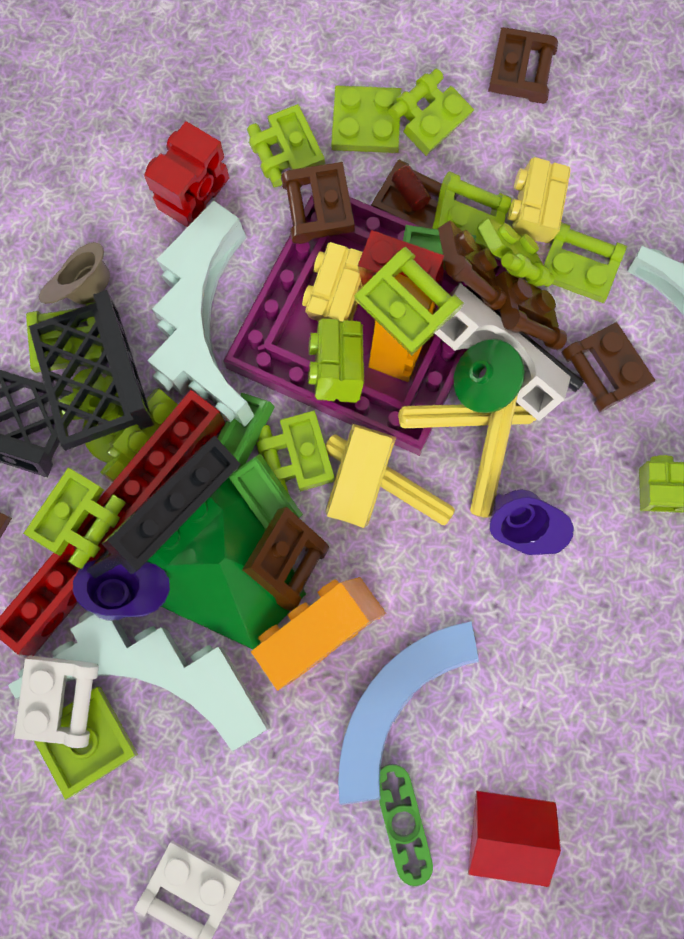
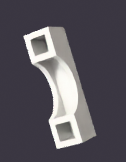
M459 283L449 295L451 297L456 295L464 305L435 334L455 351L469 349L478 342L489 339L502 340L513 346L519 352L524 364V380L516 402L540 421L565 400L571 377L519 332L515 333L504 328L502 318Z

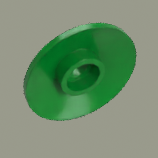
M489 339L478 342L462 355L456 366L454 389L458 399L465 407L478 413H492L503 409L515 399L522 387L524 380L523 360L519 352L505 341ZM486 367L485 375L479 378L481 371Z

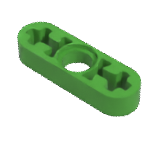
M388 764L380 769L381 799L379 803L397 873L404 883L410 886H420L426 883L432 875V858L410 776L400 765ZM394 771L396 777L404 778V784L399 785L401 800L409 796L411 804H398L387 810L385 803H392L394 801L390 789H383L381 783L387 780L386 773ZM399 812H408L415 819V827L408 835H399L392 828V819ZM420 838L421 845H413L417 859H425L426 865L420 867V875L413 876L410 870H403V865L409 862L406 848L404 847L397 851L396 844H409Z

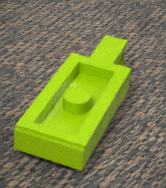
M160 388L153 390L147 398L155 425L140 430L138 425L120 430L109 443L111 447L106 453L112 458L100 473L111 482L117 478L178 405Z

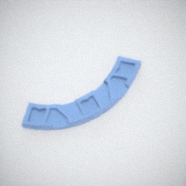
M472 621L444 628L414 642L397 654L371 681L350 718L343 740L338 777L340 805L381 799L380 768L383 750L391 726L402 709L414 696L413 694L431 679L433 680L455 668L479 662Z

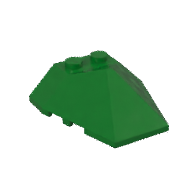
M229 477L147 562L156 564L163 569L170 581V592L165 603L161 606L162 608L253 650L261 644L258 637L269 628L278 625L290 611L279 606L273 595L242 570L264 534L265 528ZM293 568L284 581L287 585L295 573ZM304 589L300 594L301 600L306 595Z

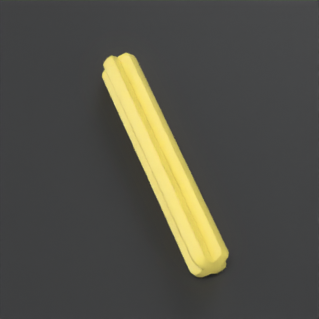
M518 394L510 404L499 411L492 412L490 415L470 512L475 516L488 518L492 515Z
M516 403L511 425L531 424L537 420ZM463 404L404 406L398 412L399 425L402 428L486 426L489 424L491 413L472 411Z
M333 434L325 445L327 454L341 462L347 441L337 434ZM387 466L381 484L383 489L441 525H446L455 512L453 506Z

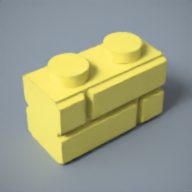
M534 157L530 159L525 169L520 168L514 182V189L519 190L518 197L513 199L507 217L508 220L513 221L512 228L516 233L522 236L527 234L534 241L551 243L560 231L571 172L569 166L558 163L550 164V161Z
M330 242L325 252L320 251L314 265V272L318 274L314 286H307L302 305L306 307L305 312L309 318L320 321L322 318L336 319L339 322L353 320L358 306L354 295L363 287L358 270V263L363 252Z

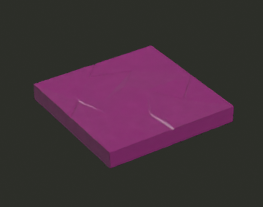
M312 195L304 208L306 223L317 221ZM349 197L355 232L314 238L303 244L293 243L290 234L223 361L226 369L350 425L356 424L396 437L394 445L420 456L433 427L402 428L399 425L398 412L404 406L444 405L454 385L456 366L468 349L455 351L434 334L423 344L409 382L368 368L376 320L358 303L352 321H360L363 324L364 385L360 400L356 403L340 402L338 399L334 401L317 400L315 397V384H308L310 361L315 362V355H309L310 333H317L319 321L308 317L305 312L306 307L302 305L307 286H314L318 274L314 272L318 253L320 251L325 252L330 242L363 252L371 230L403 241L406 225L420 227ZM495 258L497 267L494 268L495 275L498 276L503 271H507V269L502 266L501 260ZM443 270L441 287L448 294L459 283L470 292L474 291L463 281H455L447 274L446 270Z

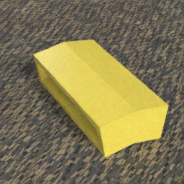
M352 424L325 510L327 517L342 520L362 528L369 524L396 437Z

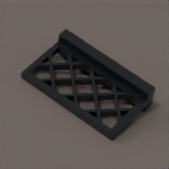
M107 290L93 294L95 303L29 326L60 445L65 451L134 425H138L140 430L155 425L118 309ZM94 316L96 322L88 334L76 330L82 320ZM54 330L62 332L54 346L46 344L42 340L41 335ZM71 336L84 340L75 354L63 350ZM92 344L104 348V352L97 363L84 358ZM58 356L70 360L62 375L51 372L50 369ZM79 365L92 369L84 384L71 379ZM101 373L113 377V381L106 393L93 388ZM66 385L79 390L70 405L59 401V396ZM88 394L101 399L93 414L79 409ZM110 403L121 406L124 416L111 421L101 418ZM74 416L88 420L81 432L68 435L67 427Z
M0 370V383L2 386L0 388V398L6 396L11 407L0 412V422L15 416L20 428L6 435L0 434V463L48 478L53 466L51 459L60 441L56 426L55 428L52 426L55 424L53 415L48 417L43 405L49 402L44 383ZM22 388H28L33 391L34 399L15 406L11 397L12 393ZM63 390L59 398L61 399L73 392ZM39 406L44 419L24 427L19 414ZM48 427L51 436L45 448L32 444L28 435Z
M215 436L210 438L102 543L107 550L87 571L94 579L120 564L130 574L137 572L241 464Z

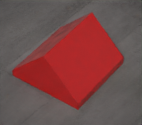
M476 790L468 875L549 887L561 852L556 802Z

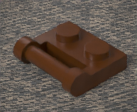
M501 27L488 92L526 98L530 102L546 103L549 96L548 78L552 57L557 52L558 39L551 35ZM531 50H535L540 54L534 82L525 81Z
M399 159L371 206L420 227L433 229L438 201L401 184V181L403 180L438 198L442 183L409 168V163ZM456 193L454 196V200H456L458 197V194Z
M343 162L288 170L281 175L282 187L287 190L293 225L290 229L293 243L303 244L314 238L355 232ZM310 184L317 221L306 223L300 188L303 185Z
M448 221L438 228L447 274L455 281H463L482 297L483 303L490 309H500L506 303L507 294L497 284L494 268L497 267L495 257L489 249H482L467 230L462 231L452 221Z
M506 271L496 276L498 286L507 294L506 303L500 308L504 328L515 333L521 331L542 340L544 345L550 349H562L567 342V334L558 326L555 313L556 302L553 296L548 291L542 290Z
M617 322L581 341L572 343L561 352L567 362H572L596 400L594 405L599 413L645 389L656 381ZM590 350L615 391L610 393L607 391L584 353Z
M284 507L277 510L242 570L273 595L279 606L292 611L299 606L301 602L300 594L319 559H323L326 556L329 545L289 508ZM305 546L306 553L287 585L284 581Z

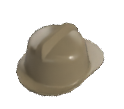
M96 242L88 243L70 255L61 269L41 289L38 296L40 302L50 304L65 298L70 299L76 304L94 302L93 294L104 291L110 280V271L102 260L104 257L102 245Z

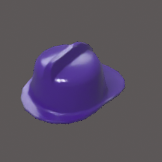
M519 489L505 495L500 493L496 495V506L489 527L494 539L526 555L557 554L568 546L573 537L574 526L570 517L562 510L541 500L529 490Z
M94 560L85 564L83 569H79L73 580V594L77 603L85 610L95 614L98 618L107 621H117L125 617L146 616L159 609L165 603L170 592V581L165 571L156 564L148 562L133 574H130L120 564L94 579L87 571L96 561Z

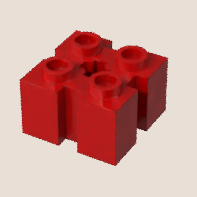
M185 121L178 131H174L170 135L166 145L168 150L166 154L160 153L158 157L153 158L148 163L146 172L143 175L149 189L153 191V199L157 209L188 227L206 209L210 199L215 198L229 180L227 165L221 162L225 158L221 141Z

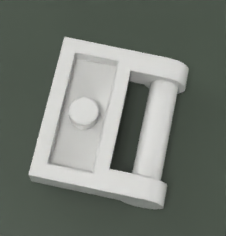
M32 655L26 657L14 739L59 743L72 748L87 747L90 732L86 730L92 682L98 676L99 665L91 662ZM67 676L77 678L70 728L60 727Z
M172 840L134 911L144 917L150 914L191 939H212L242 879ZM161 887L210 914L206 924H201L156 898Z

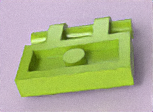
M434 69L430 74H423L416 81V86L409 92L404 91L398 96L395 101L396 104L389 109V114L394 120H398L404 115L410 121L403 132L425 156L444 141L474 111L452 85L443 93L437 88V85L444 79L443 73L439 69ZM424 97L430 105L422 111L417 106V103Z
M299 104L267 116L269 129L261 131L258 124H251L247 128L251 149L254 153L258 154L262 162L260 168L264 176L270 179L273 187L282 185L281 172L284 169L290 168V170L325 164V157ZM278 143L282 153L273 156L270 146Z
M489 218L478 227L489 250L493 255L501 258V264L507 269L509 274L517 278L525 277L528 283L537 287L542 285L549 287L552 285L554 275L543 265L537 254L539 247L529 235L524 234L522 236L516 233L507 223L501 225Z
M315 410L281 419L280 423L283 434L273 436L270 426H263L259 441L256 443L258 453L264 457V460L287 492L286 482L294 478L297 480L300 492L335 481ZM288 448L292 464L281 467L277 451Z
M68 467L23 534L61 556L69 543L77 549L68 562L83 569L90 556L95 558L101 549L98 547V544L110 526L114 528L120 520L118 514L126 502L112 495L105 507L99 505L96 502L104 492V489ZM90 513L97 517L85 537H82L76 532Z

